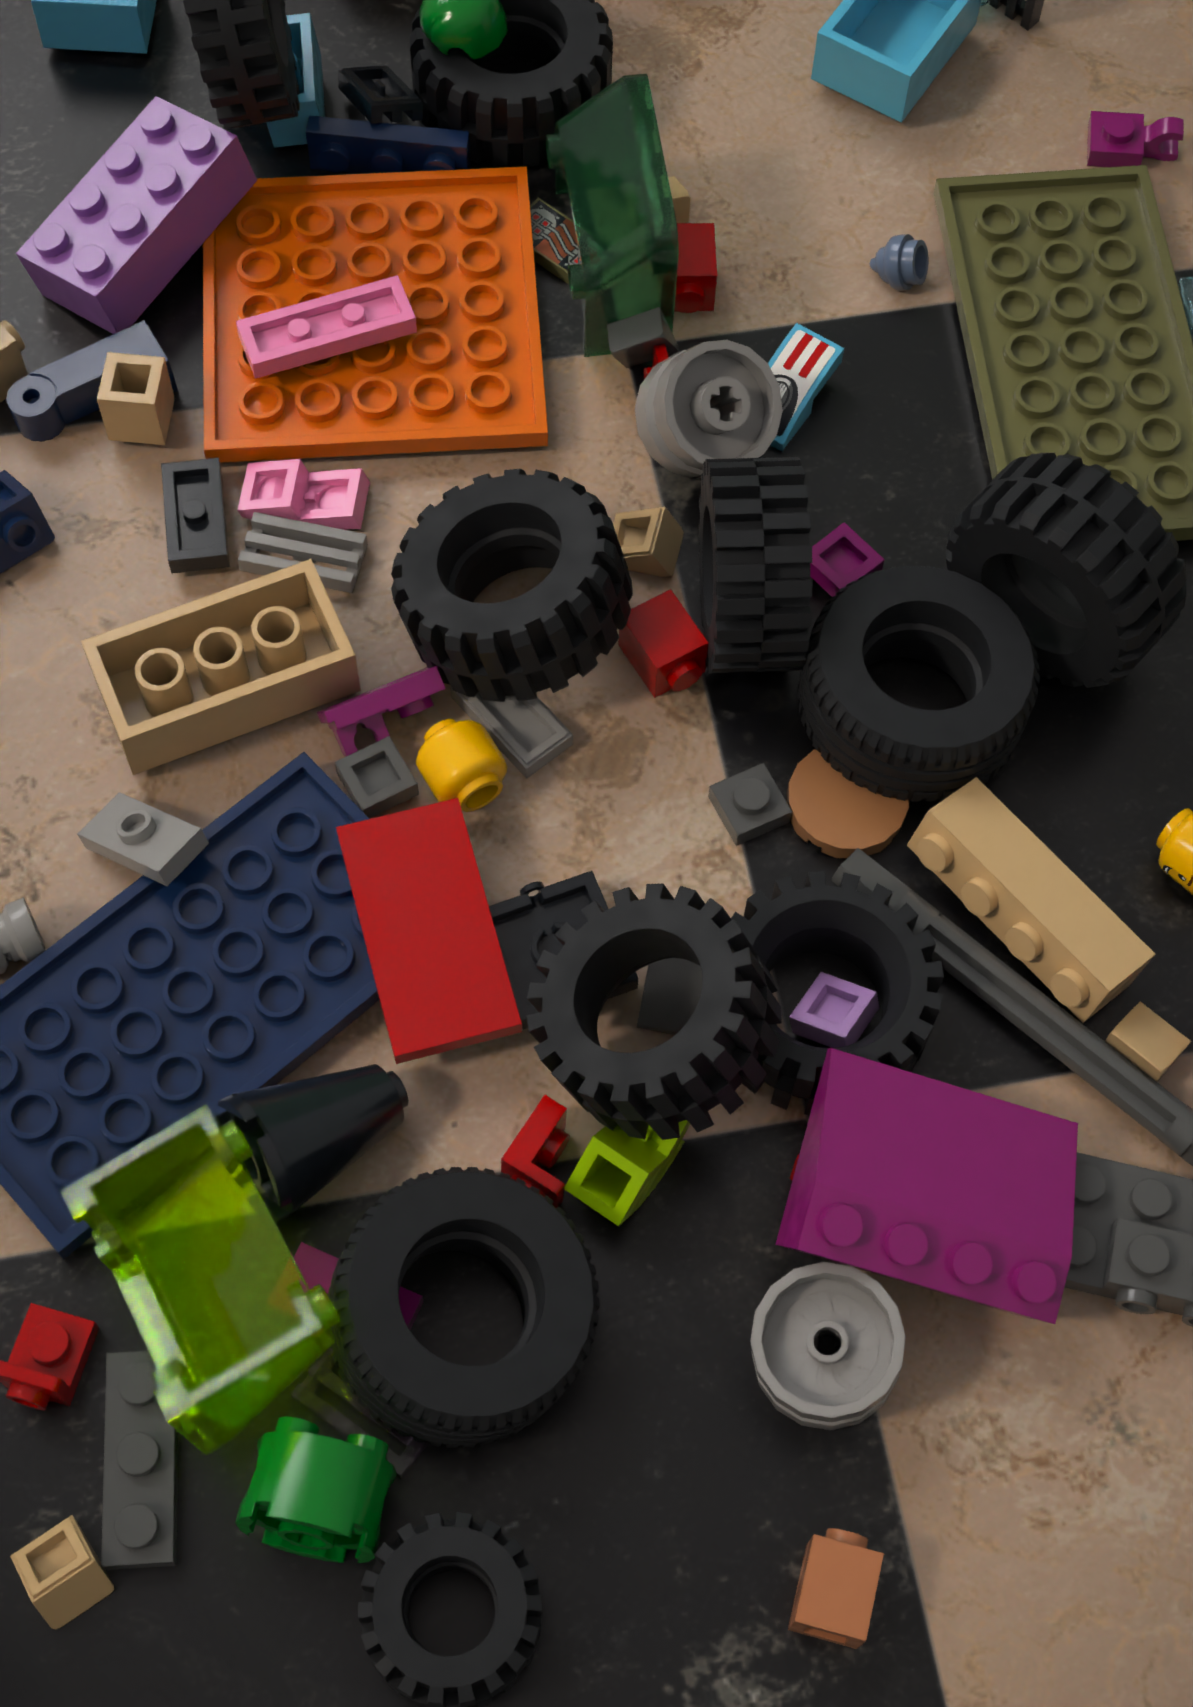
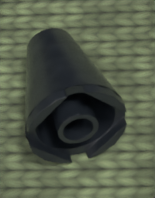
M373 1064L229 1095L219 1100L217 1105L226 1111L216 1115L223 1147L239 1182L250 1178L261 1192L260 1195L250 1200L269 1221L279 1222L289 1217L404 1121L403 1108L408 1106L409 1100L406 1089L398 1075L393 1071L386 1073L382 1067Z

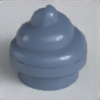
M900 234L891 237L886 246L878 250L875 258H872L869 264L871 269L878 273L880 278L892 288L899 291H907L913 285L924 283L929 266L928 249L923 240H914L910 234Z

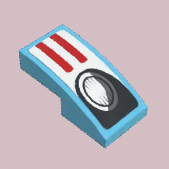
M798 323L794 325L768 362L780 386L783 409L777 436L770 445L780 451L784 450L811 414L814 398L841 364L844 353L843 347Z

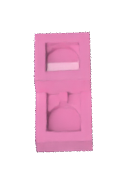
M301 459L248 463L237 511L242 517L252 519L253 513L258 512L343 530L361 529L370 481L362 468L308 472Z

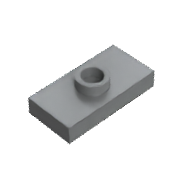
M120 792L77 833L86 849L165 886H168L209 844L201 828Z

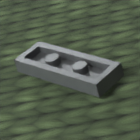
M176 1349L106 1353L101 1567L105 1570L177 1566L179 1354Z

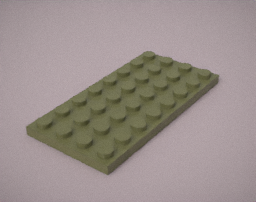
M1147 165L936 179L933 194L992 480L1010 462L1019 457L1052 452L1055 453L1056 457L1065 454L1081 457L1083 464L1087 466L1098 464L1111 471L1110 477L1120 484L1126 481L1139 492L1137 497L1147 507L1152 505L1163 518L1161 522L1162 527L1166 532H1172L1176 541L1193 540V342Z

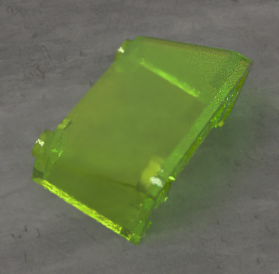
M207 1104L60 1190L72 1218L77 1223L84 1220L94 1230L92 1231V1236L97 1244L94 1250L98 1258L112 1271L157 1367V1370L152 1372V1375L159 1388L154 1390L153 1393L166 1421L201 1452L209 1455L232 1441L335 1343L331 1327L341 1322L323 1287L318 1284L310 1289L244 1163V1160L254 1154L242 1131L233 1119L222 1125Z

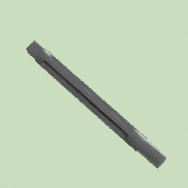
M857 848L838 867L832 877V882L837 886H840L843 872L861 876L857 887L859 892L871 896L877 883L891 890L892 895L888 907L894 912H897L904 904L908 903L919 915L912 933L917 935L929 929L936 943L931 957L934 962L942 961V968L1193 1166V1109L1184 1104L862 850Z

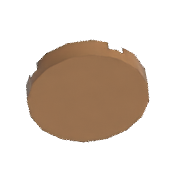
M816 749L797 764L786 792L787 804L792 811L790 821L796 834L807 844L808 840H810L814 845L822 848V853L834 858H848L857 848L868 856L881 852L901 830L909 809V800H898L892 796L891 798L884 797L882 794H875L868 791L867 788H862L855 785L853 781L847 780L842 776L841 772L834 770L831 764L827 763Z

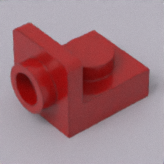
M544 1095L501 1158V1172L509 1174L510 1178L514 1180L517 1178L526 1182L525 1186L529 1188L533 1186L539 1189V1194L544 1197L547 1195L554 1201L552 1205L557 1208L563 1201L565 1185L562 1181L539 1167L542 1164L550 1169L556 1163L569 1141L570 1135L564 1132L567 1108Z
M31 1303L8 1362L0 1360V1382L6 1388H9L6 1398L38 1410H46L49 1400L70 1406L100 1329L96 1322Z

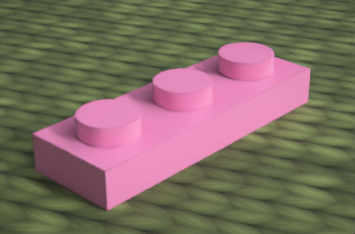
M398 275L236 321L238 335L255 379L417 332L416 317Z

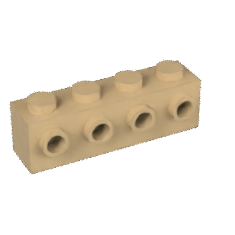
M977 777L929 809L907 844L919 857L922 864L933 871L963 902L965 907L976 915L1007 946L1011 954L1021 960L1051 990L1054 997L1066 1006L1082 1023L1086 1022L1129 987L1156 955Z

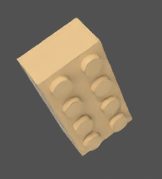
M312 559L81 641L93 677L133 775L361 691L355 653Z

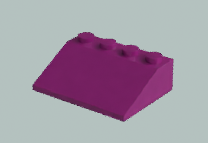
M828 1048L775 1245L843 1265L853 1266L860 1270L1025 1318L1056 1324L1072 1259L1078 1123L834 1048Z

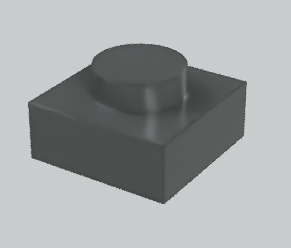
M390 736L335 762L336 772L352 801L369 819L419 795L418 783Z
M764 763L709 787L708 797L736 846L790 823L792 811Z

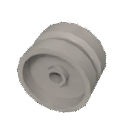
M730 340L702 342L688 350L676 353L655 365L641 383L635 405L638 435L649 455L667 471L689 478L701 477L705 459L759 458L777 436L783 412L780 386L769 364L750 347Z
M820 1262L795 1268L770 1286L755 1311L750 1343L758 1384L775 1409L801 1426L831 1431L860 1424L883 1407L899 1378L906 1335L898 1306L880 1282L853 1266ZM819 1336H834L835 1346H841L839 1351L833 1355H823L818 1352L816 1348L819 1344Z

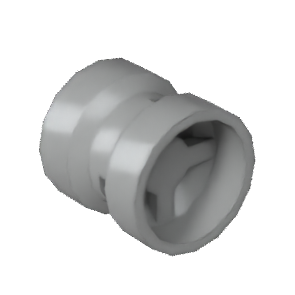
M24 897L5 904L2 913H0V974L6 972L9 961L24 960L30 963L46 950Z

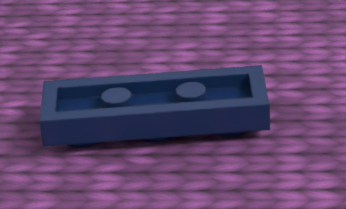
M309 116L306 139L310 168L313 170H323L332 173L369 174L471 169L469 131L391 123L371 124L369 121Z

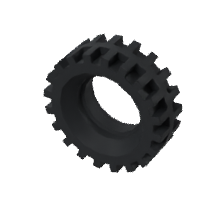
M183 0L185 13L189 17L192 30L191 39L194 51L197 50L200 61V73L203 83H206L208 86L211 106L216 108L217 119L220 124H223L224 129L228 130L298 117V111L300 110L297 96L299 94V85L295 75L297 67L291 45V30L285 12V0Z

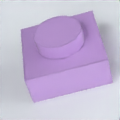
M820 972L789 1016L792 1032L831 1048L856 1043L879 1009L877 992Z

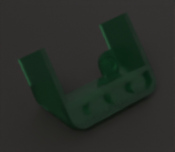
M646 73L624 75L557 121L555 134L546 135L549 169L555 168L556 194H569L578 246V264L568 265V280L571 299H581L584 357L612 354L609 349L607 324L657 307L661 308L673 333L679 256L676 216L648 76Z

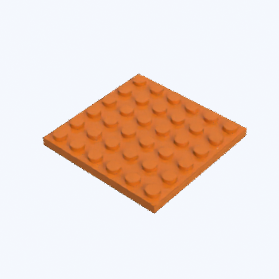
M527 166L257 178L255 184L203 243V406L205 458H219L220 463L548 446ZM398 275L416 317V333L255 379L238 335L236 321Z

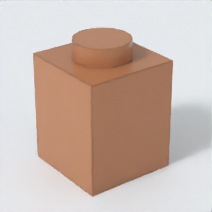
M829 1528L826 1531L825 1537L813 1534L806 1545L788 1630L858 1649L867 1639L884 1553L867 1549L868 1539L850 1531Z

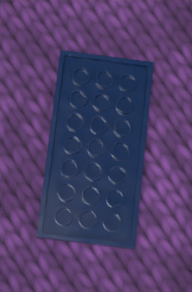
M305 752L301 753L206 826L202 831L209 844L168 886L144 875L0 985V1185L63 1260L219 1132L216 1115L226 1111L217 1105L219 1100L235 1093L277 1085L379 1001L336 831L338 826L369 818Z

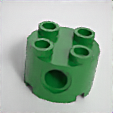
M279 1417L275 1431L264 1433L258 1440L257 1465L249 1488L240 1503L235 1521L237 1527L248 1536L250 1533H253L255 1524L263 1527L265 1531L261 1543L299 1556L344 1563L347 1549H357L355 1556L358 1560L357 1563L371 1561L375 1558L374 1555L377 1552L381 1537L380 1522L384 1499L396 1477L394 1465L386 1460L389 1445L378 1438L364 1434H350L347 1436L346 1441L318 1435L320 1428L310 1421L296 1417Z

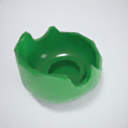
M423 0L420 7L422 32L445 55L448 54L451 48H460L472 59L482 58L498 48L507 34L506 16L500 0Z

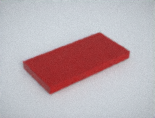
M454 798L336 827L395 1063L400 1064L521 1033L522 1022L459 799Z

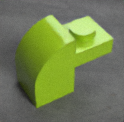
M687 1120L679 1122L680 1138L662 1140L650 1125H648L645 1139L629 1137L618 1124L614 1130L605 1126L591 1138L564 1190L619 1227L642 1205L662 1179L685 1143L682 1139L691 1124Z

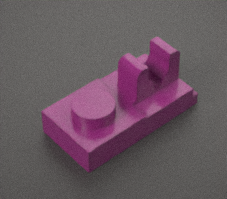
M437 666L426 667L316 713L320 722L327 723L329 728L333 730L340 749L346 757L358 751L354 744L358 723L362 725V728L370 730L374 735L375 742H378L390 736L382 717L383 713L397 709L400 718L416 714L434 706L430 695L446 688Z

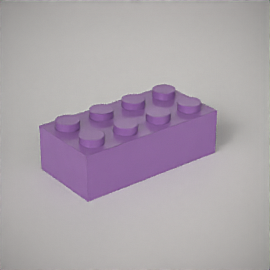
M155 96L16 252V255L43 296L106 331L115 334L134 324L255 184L257 178L237 135Z

